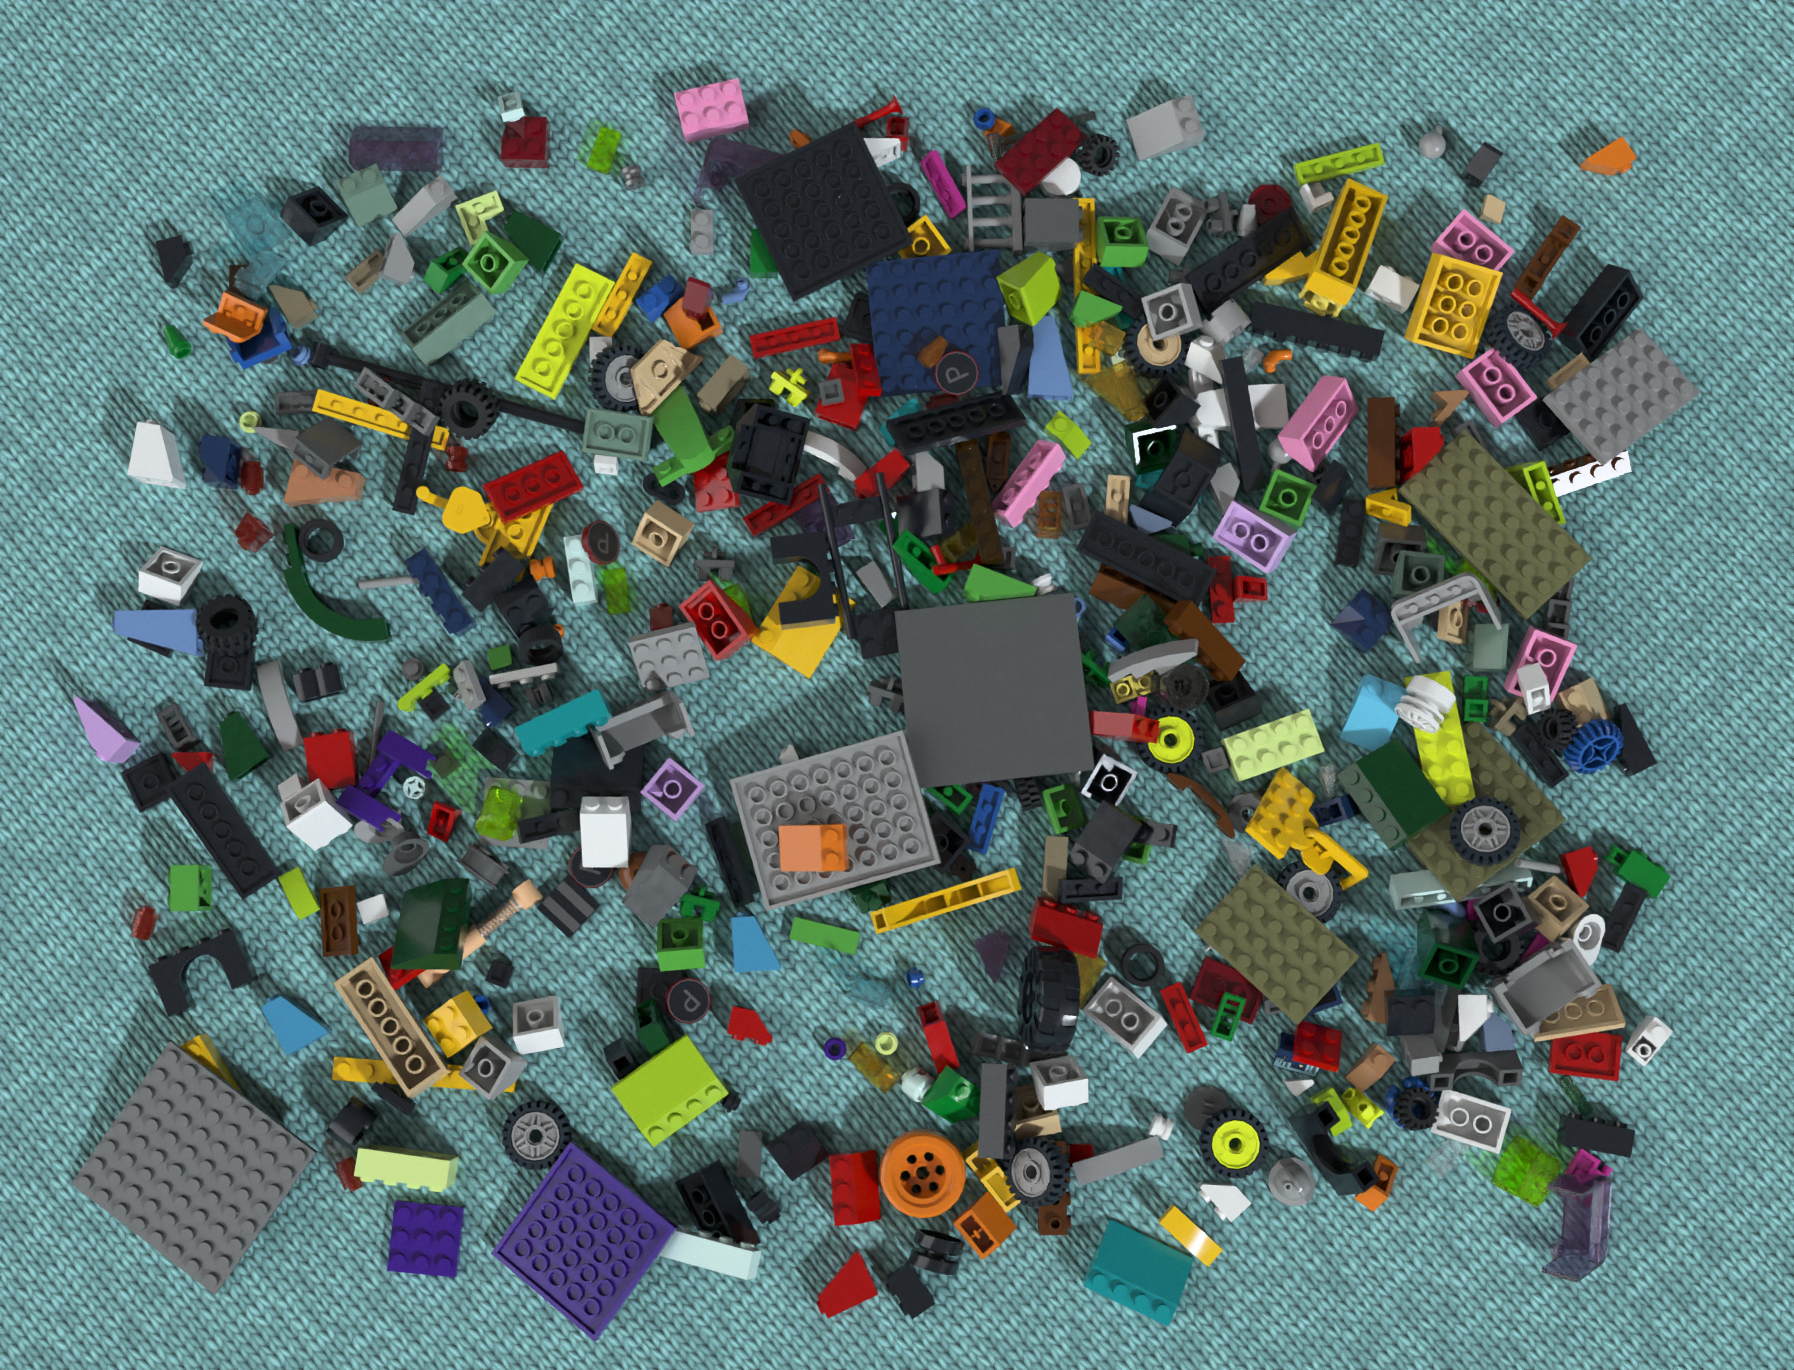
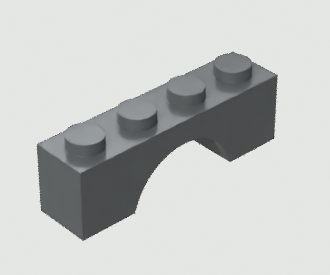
M1516 1050L1442 1054L1439 1072L1424 1074L1429 1091L1452 1090L1454 1083L1458 1079L1471 1075L1487 1078L1497 1087L1521 1086L1523 1067Z

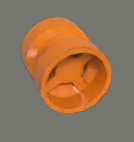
M546 556L543 560H530L531 575L534 576L536 581L541 580L543 577H556V568L552 556Z

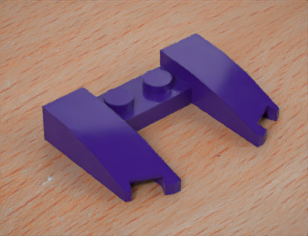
M390 729L376 747L380 751L379 755L356 786L348 785L335 802L345 812L381 832L384 831V828L381 826L382 822L391 816L396 822L402 818L398 813L375 800L398 766L401 764L430 780L432 773L425 770L428 759L436 761L434 755Z

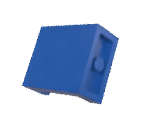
M276 306L268 310L271 321L263 324L259 334L241 343H236L228 337L226 338L231 348L229 352L235 363L239 362L243 370L293 348L286 322Z

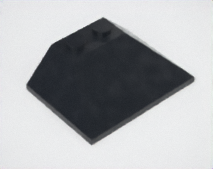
M755 403L737 422L726 465L733 492L789 506L811 419Z

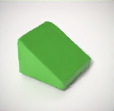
M509 644L487 650L491 671L496 672L515 666Z

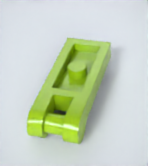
M446 663L441 664L401 697L397 703L398 708L405 712L414 711L416 702L421 698L425 700L434 692L433 688L438 684L443 685L450 680V674L453 672L449 665Z

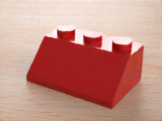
M1413 427L1398 440V447H1400L1401 460L1398 461L1401 471V482L1399 485H1404L1413 478L1441 450V447L1444 445V436L1440 434V427Z
M1037 896L1028 919L1030 939L1070 949L1075 953L1096 959L1103 929L1102 916L1093 910L1084 911L1078 909V907L1070 903H1058L1051 897L1042 898Z
M876 1149L830 1153L834 1225H855L880 1220Z

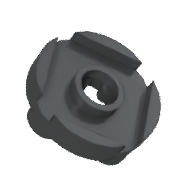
M1258 791L1241 792L1229 803L1230 812L1228 816L1233 828L1241 834H1248L1245 829L1252 816L1248 817L1246 813L1250 810L1254 814L1263 798Z

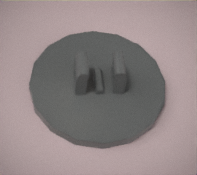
M1201 1086L1194 1089L1187 1096L1184 1103V1114L1187 1122L1193 1128L1201 1131L1202 1127L1205 1126V1121L1210 1119L1212 1114L1218 1113L1222 1109H1228L1229 1104L1225 1095L1220 1090L1211 1086Z

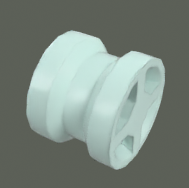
M413 776L406 779L403 791L407 797L419 800L426 797L429 792V785L425 779Z

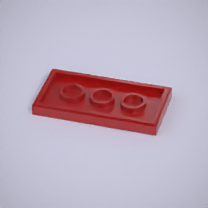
M563 450L483 484V490L503 525L584 489Z

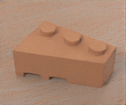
M294 459L284 503L293 507L304 504L313 505L325 502L361 500L366 478L360 473L332 468L329 477L322 480L300 461Z

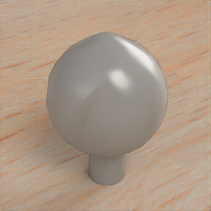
M1436 126L1434 132H1429L1420 139L1419 151L1426 159L1439 158L1445 151L1446 143L1442 136L1444 132L1442 126Z
M1278 438L1269 444L1268 456L1270 460L1274 461L1271 472L1275 469L1281 470L1282 464H1287L1293 458L1284 452Z

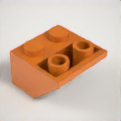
M682 297L663 315L680 347L688 352L722 334L723 331L711 306L705 321L702 319L695 321L687 318L682 310L684 299Z
M986 1191L952 1220L955 1227L982 1260L997 1249L1017 1228L989 1191Z

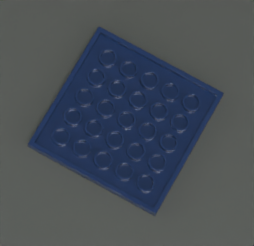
M999 250L878 261L866 267L874 356L882 387L879 397L943 391L936 383L935 367L942 356L953 351L965 352L973 357L977 363L979 376L974 388L1002 385L997 328L1005 327L1003 293L996 278L1001 274Z

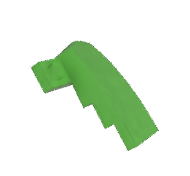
M681 383L649 415V417H654L653 424L674 455L652 468L662 487L687 473L703 469L713 462L716 457L731 449L735 433L731 425L708 437Z

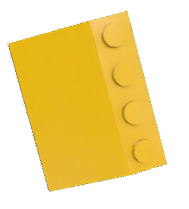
M1432 252L1404 339L1473 359L1503 273Z
M798 565L758 630L760 632L753 637L751 642L756 647L810 679L843 626L844 620L838 590L836 589V595H833V602L838 603L839 616L836 617L835 624L781 630L778 603L807 599L816 593L821 583L819 577ZM848 598L850 609L852 611L854 606L856 605V602Z

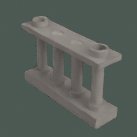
M966 165V173H962V187L966 186L968 237H964V251L974 252V248L1008 247V249H1012L1013 256H1022L1020 192L1002 174L971 175V165ZM1006 183V185H1010V193L999 196H972L971 184ZM1006 204L1011 206V214H1007V217L973 218L972 205ZM1007 226L1012 228V236L999 239H973V227Z

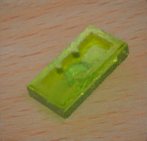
M600 127L587 169L609 175L622 138L621 132Z
M626 568L603 570L608 615L631 613Z

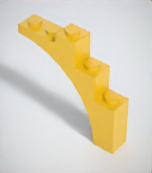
M1014 867L882 908L878 911L870 912L876 934H880L1021 890V886Z

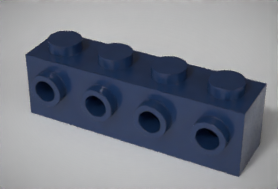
M423 548L406 559L409 565L407 567L408 572L413 579L417 577L420 581L419 589L425 597L429 596L433 601L431 607L438 616L442 615L445 620L443 625L449 634L454 633V635L461 637L478 626L430 551Z

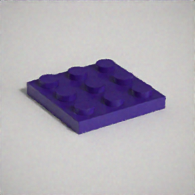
M396 1200L394 1203L387 1271L457 1277L465 1206Z

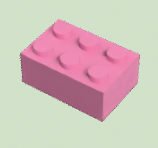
M738 78L674 93L686 143L750 129Z
M1465 209L1459 213L1430 247V250L1434 253L1499 271L1515 252V250Z
M1492 347L1462 369L1455 377L1463 388L1469 392V396L1496 429L1538 397L1515 367L1512 366V363L1508 364L1505 361L1506 357L1501 358L1498 355L1500 351H1495Z
M1529 625L1503 687L1508 692L1523 697L1518 683L1517 669L1527 664L1540 663L1549 684L1550 703L1552 704L1578 645L1572 640Z

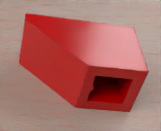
M736 1005L732 1006L727 1034H732V1039L745 1041V1037L754 1039L753 1043L767 1046V1042H773L774 1037L757 1010Z

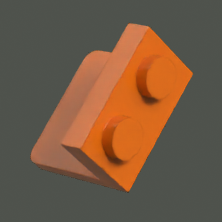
M226 290L223 292L218 312L205 318L202 324L208 327L211 332L224 334L231 341L241 343L261 332L268 309Z

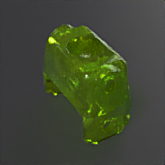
M491 786L475 825L476 833L501 841H507L509 838L512 839L516 829L515 821L519 819L523 796L505 788Z
M1514 1135L1513 1140L1501 1155L1490 1183L1537 1208L1538 1205L1544 1202L1561 1169V1160L1548 1154L1531 1142Z

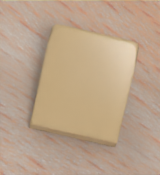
M1487 194L1482 203L1479 219L1501 224L1506 203L1493 195Z

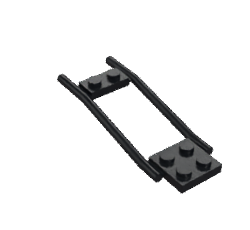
M884 472L875 473L879 496L830 505L826 483L817 485L847 640L859 638L863 659L899 652L895 611L910 610L900 556L892 547L897 539ZM883 518L900 606L852 616L835 528Z

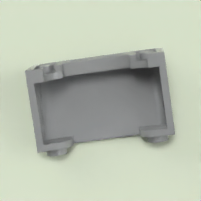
M1560 937L1516 964L1515 969L1508 970V973L1501 974L1487 983L1485 988L1518 1031L1524 1036H1532L1540 1030L1539 1026L1543 1019L1577 997L1584 996L1586 999L1592 997L1598 992L1597 988L1602 986V984L1572 939Z

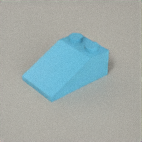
M1370 674L1363 675L1339 739L1372 752L1387 744L1399 718L1394 708L1398 703H1401L1400 698L1403 695H1408L1406 688Z

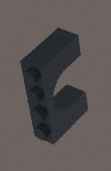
M824 531L770 537L773 565L793 562L806 563L817 571L821 581L818 590L811 597L804 600L778 603L781 630L835 624L836 617L839 616L838 603L833 602V595H836L835 581L830 580V573H834L832 559L828 560L827 551H830Z
M230 927L217 932L218 936L210 939L209 936L196 941V946L189 948V946L175 950V955L169 958L167 955L154 959L155 964L148 966L168 1017L177 1016L196 1007L187 984L186 976L190 964L202 955L212 956L221 963L232 990L259 980L240 930H231Z
M1329 1101L1305 1105L1287 1118L1338 1196L1364 1193L1380 1180L1368 1160L1351 1161L1342 1155L1332 1143L1327 1131L1341 1121Z

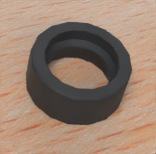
M893 183L887 186L891 196L896 193H903L911 198L913 208L907 216L902 217L905 226L911 225L920 213V197L918 192L906 183Z
M313 519L301 528L298 535V545L301 552L309 559L319 563L330 562L341 553L344 546V537L341 530L332 522L325 519ZM318 528L328 529L334 537L332 548L323 554L313 552L308 545L310 534Z
M539 626L531 628L519 638L518 644L521 657L529 665L542 666L552 664L563 654L564 648L559 631L552 627ZM538 644H551L546 648L532 649L533 646Z
M1135 944L1129 947L1122 955L1120 962L1121 973L1124 978L1132 985L1139 987H1148L1157 983L1162 977L1165 968L1164 958L1160 951L1147 944ZM1138 952L1149 953L1155 960L1156 967L1154 973L1145 979L1136 978L1129 969L1131 957Z

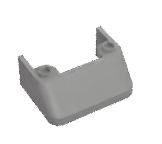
M1471 572L1461 573L1399 599L1392 604L1391 616L1416 663L1421 662L1420 645L1411 629L1422 623L1423 616L1467 598L1470 601L1482 600L1497 630L1502 629L1500 611L1486 584Z
M672 690L659 692L612 711L613 717L608 719L609 722L607 724L590 728L600 754L610 770L614 768V764L623 760L622 757L625 756V751L664 735L673 737V739L685 736V732L691 737L695 735L683 701Z

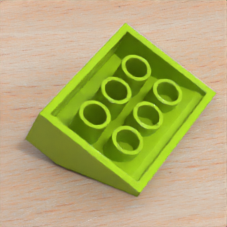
M687 1034L611 1087V1090L631 1119L653 1147L729 1094L722 1078Z

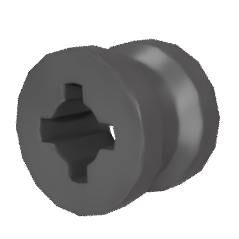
M632 165L620 171L621 178L625 180V190L633 191L645 186V179L641 176V166Z

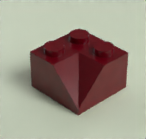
M524 116L517 121L506 123L501 139V160L505 168H549L551 126L547 117Z

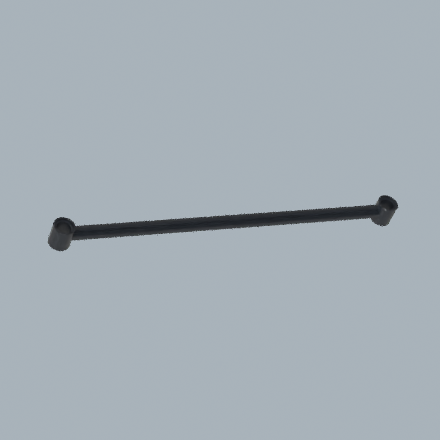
M314 342L308 362L311 366L328 370L329 365L360 374L363 368L367 367L390 382L421 390L423 379L445 385L444 393L452 386L333 352V347L320 342ZM498 398L496 402L500 404L499 412L584 435L585 421Z

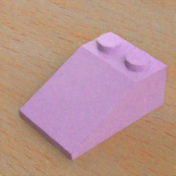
M1233 500L1212 538L1268 574L1277 569L1297 531L1274 517Z
M75 696L73 699L89 742L97 751L95 755L104 762L108 760L113 764L115 762L124 764L142 743L93 700Z

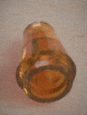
M938 335L937 338L919 351L918 361L928 369H931L933 366L936 367L949 343L942 336Z

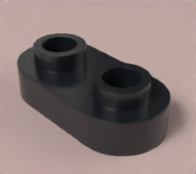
M655 473L648 474L643 480L645 492L656 499L674 506L681 504L685 500V489L678 482L672 481L662 487ZM653 482L659 484L657 489L651 488ZM673 491L679 492L677 498L671 497Z

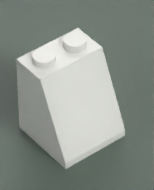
M146 420V423L137 422L127 475L142 483L186 490L187 484L174 434L157 421Z
M319 778L280 803L286 827L314 851L326 846L338 835L346 833L353 826L350 814L335 803L337 799Z
M582 797L580 827L583 867L629 868L633 829L628 797Z

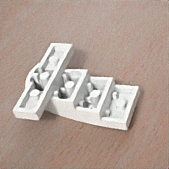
M1191 368L1188 370L1189 388L1201 407L1189 419L1192 429H1194V434L1220 449L1218 430L1231 431L1224 388L1214 390L1212 379ZM1285 384L1248 385L1256 431L1283 429L1289 421Z

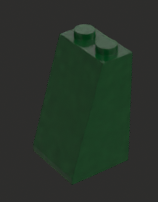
M1425 907L1417 922L1418 976L1462 990L1480 958V952L1469 920Z

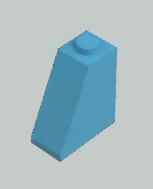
M750 912L736 913V917L731 918L735 973L781 969V963L756 916H750Z
M275 994L266 999L267 1004L261 1007L286 1055L294 1054L332 1032L330 1026L288 995L279 997L278 994Z

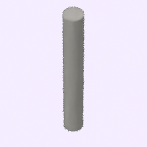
M411 575L359 581V589L417 584L420 581L417 577L413 579Z
M1521 858L1514 860V866L1557 874H1563L1565 871L1563 865Z

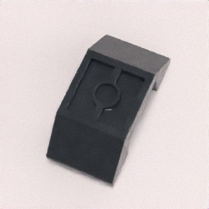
M1184 428L1173 446L1176 450L1153 488L1148 487L1138 504L1143 509L1171 521V525L1175 528L1193 511L1215 475L1223 452Z

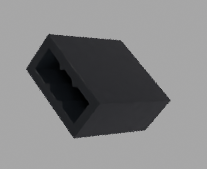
M938 488L896 497L899 536L905 529L921 542L955 535L956 522L954 519L952 490Z

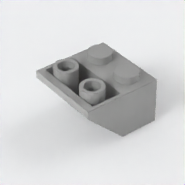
M926 451L911 455V470L916 471V475H912V492L919 493L938 488L945 489L943 466Z

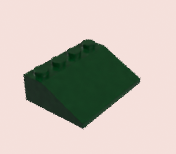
M1395 738L1337 774V777L1389 850L1396 851L1451 812L1399 738Z
M445 878L404 891L391 969L461 970L473 896L469 878Z

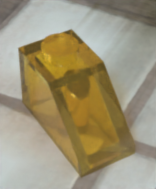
M863 1041L847 1058L872 1084L885 1094L901 1077Z

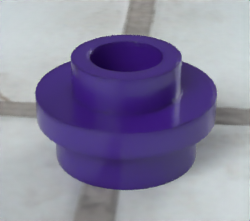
M832 1037L826 1041L824 1053L831 1060H839L846 1053V1044L842 1039ZM834 1044L840 1048L837 1053L831 1051V1046Z

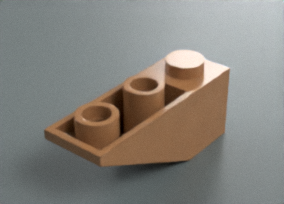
M1378 952V955L1374 956L1371 969L1374 972L1372 978H1369L1366 991L1369 993L1367 1001L1364 1000L1362 1004L1361 1014H1364L1363 1019L1386 1024L1384 991L1395 990L1387 955L1386 953Z

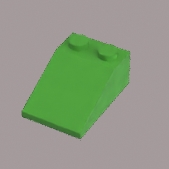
M973 564L962 597L966 598L965 601L967 603L1034 597L1037 587Z

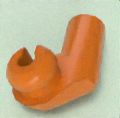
M826 348L818 351V360L822 364H850L851 362L850 353L829 352Z
M1291 349L1270 351L1263 360V370L1267 373H1272L1276 370L1275 365L1279 361L1291 360Z

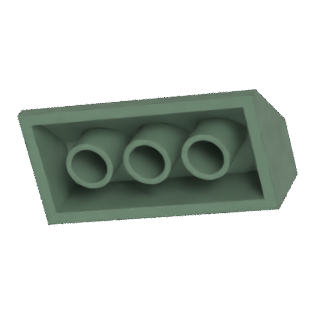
M467 278L399 334L428 368L438 363L441 357L448 351L454 350L464 338L474 334L479 326L489 322L497 312L477 287Z

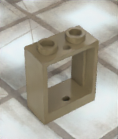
M731 354L697 394L698 404L701 406L700 409L709 417L713 414L718 418L751 379L749 368Z

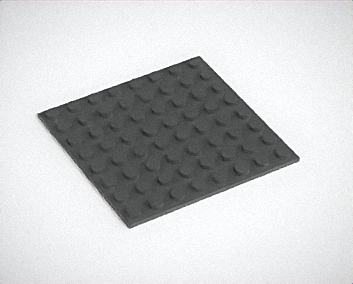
M1074 592L895 611L908 746L920 788L1095 770Z
M171 1040L71 1184L216 1295L317 1151Z

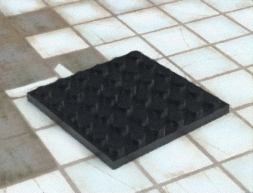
M855 121L734 179L793 303L914 244Z

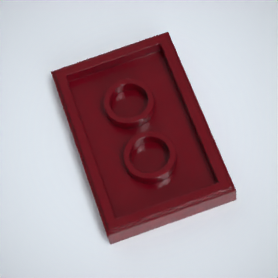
M1204 956L1188 998L1217 1010L1224 991L1244 997L1246 1002L1239 1020L1252 1025L1262 1001L1263 993L1235 968ZM1229 999L1226 1001L1227 1004L1236 1007L1239 1005L1238 1002ZM1225 1007L1223 1010L1224 1012L1235 1015L1236 1012Z

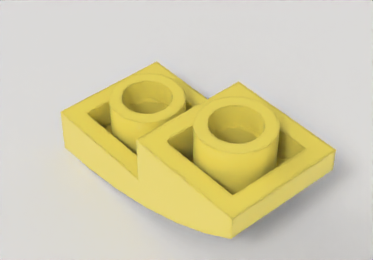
M1154 670L1138 679L1130 675L1114 683H1109L1116 704L1161 689Z

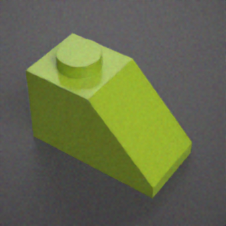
M1060 410L1044 428L1043 433L1055 443H1058L1076 460L1081 457L1092 443L1078 425Z
M1326 1086L1309 1097L1312 1104L1329 1101L1341 1121L1329 1129L1333 1137L1353 1126L1345 1106L1333 1087Z

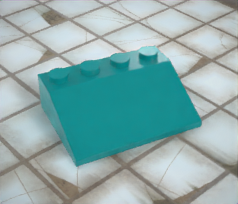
M595 689L514 729L524 752L528 756L533 755V757H537L545 753V749L553 745L558 747L567 742L566 739L572 736L579 737L588 732L587 729L593 726L600 727L609 722L608 719L613 717L612 707L609 700L600 690Z
M1110 1219L1082 1283L1084 1287L1169 1327L1178 1307L1194 1258Z

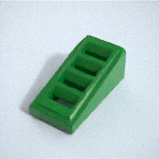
M1224 991L1211 1023L1209 1034L1232 1042L1246 998ZM1227 999L1238 1002V1007L1227 1004ZM1224 1007L1236 1011L1235 1015L1224 1012ZM1221 1016H1224L1233 1020L1231 1023H1229L1227 1021L1221 1020L1220 1018ZM1218 1024L1229 1027V1030L1217 1028Z

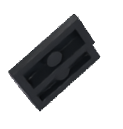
M1332 461L1311 496L1313 505L1321 508L1322 515L1328 519L1332 518L1353 482L1349 473L1338 461Z

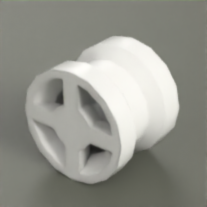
M1050 573L1030 582L1032 586L1037 587L1036 596L1049 595L1058 590L1057 586L1051 581L1052 576Z
M1156 1112L1149 1128V1134L1153 1136L1159 1135L1161 1139L1167 1141L1173 1128L1174 1119L1163 1118L1161 1114Z

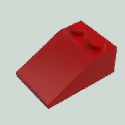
M712 579L707 581L678 606L689 622H695L698 636L716 661L731 657L760 632L749 615Z

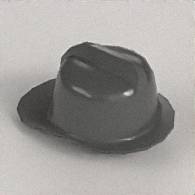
M413 828L398 834L392 840V849L383 862L384 871L391 876H400L410 872L429 851L428 842L421 839Z

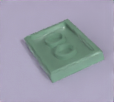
M587 407L581 452L648 462L654 417Z

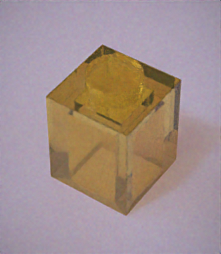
M1102 321L1099 325L1092 327L1088 335L1091 338L1088 346L1112 357L1118 352L1126 332Z

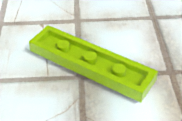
M1378 142L1296 163L1293 169L1298 186L1302 187L1304 184L1310 185L1380 167L1385 164Z

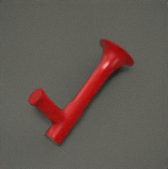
M893 94V99L889 104L854 121L860 130L867 124L885 115L895 112L903 115V112Z
M1518 288L1510 294L1519 305H1522L1526 310L1528 309L1550 329L1552 333L1551 340L1558 336L1568 324V322L1559 323L1553 320Z
M939 545L930 548L938 564L933 567L935 575L972 569L973 564L981 566L978 552L973 560L946 563Z

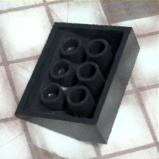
M568 738L565 744L553 747L550 808L581 809L582 797H628L630 810H641L643 808L644 796L640 792L644 788L645 744L625 751L626 754L622 757L623 760L614 764V768L611 770L605 764L594 738Z

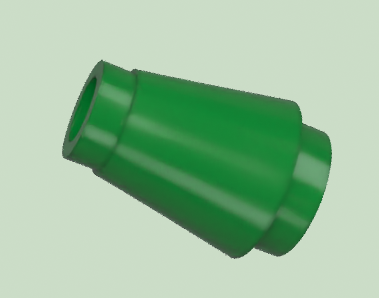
M169 325L164 328L163 333L170 354L176 359L187 357L191 353L189 341L180 333L175 325Z

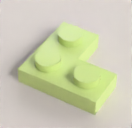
M497 190L455 206L472 248L484 231H489L485 220L506 213Z

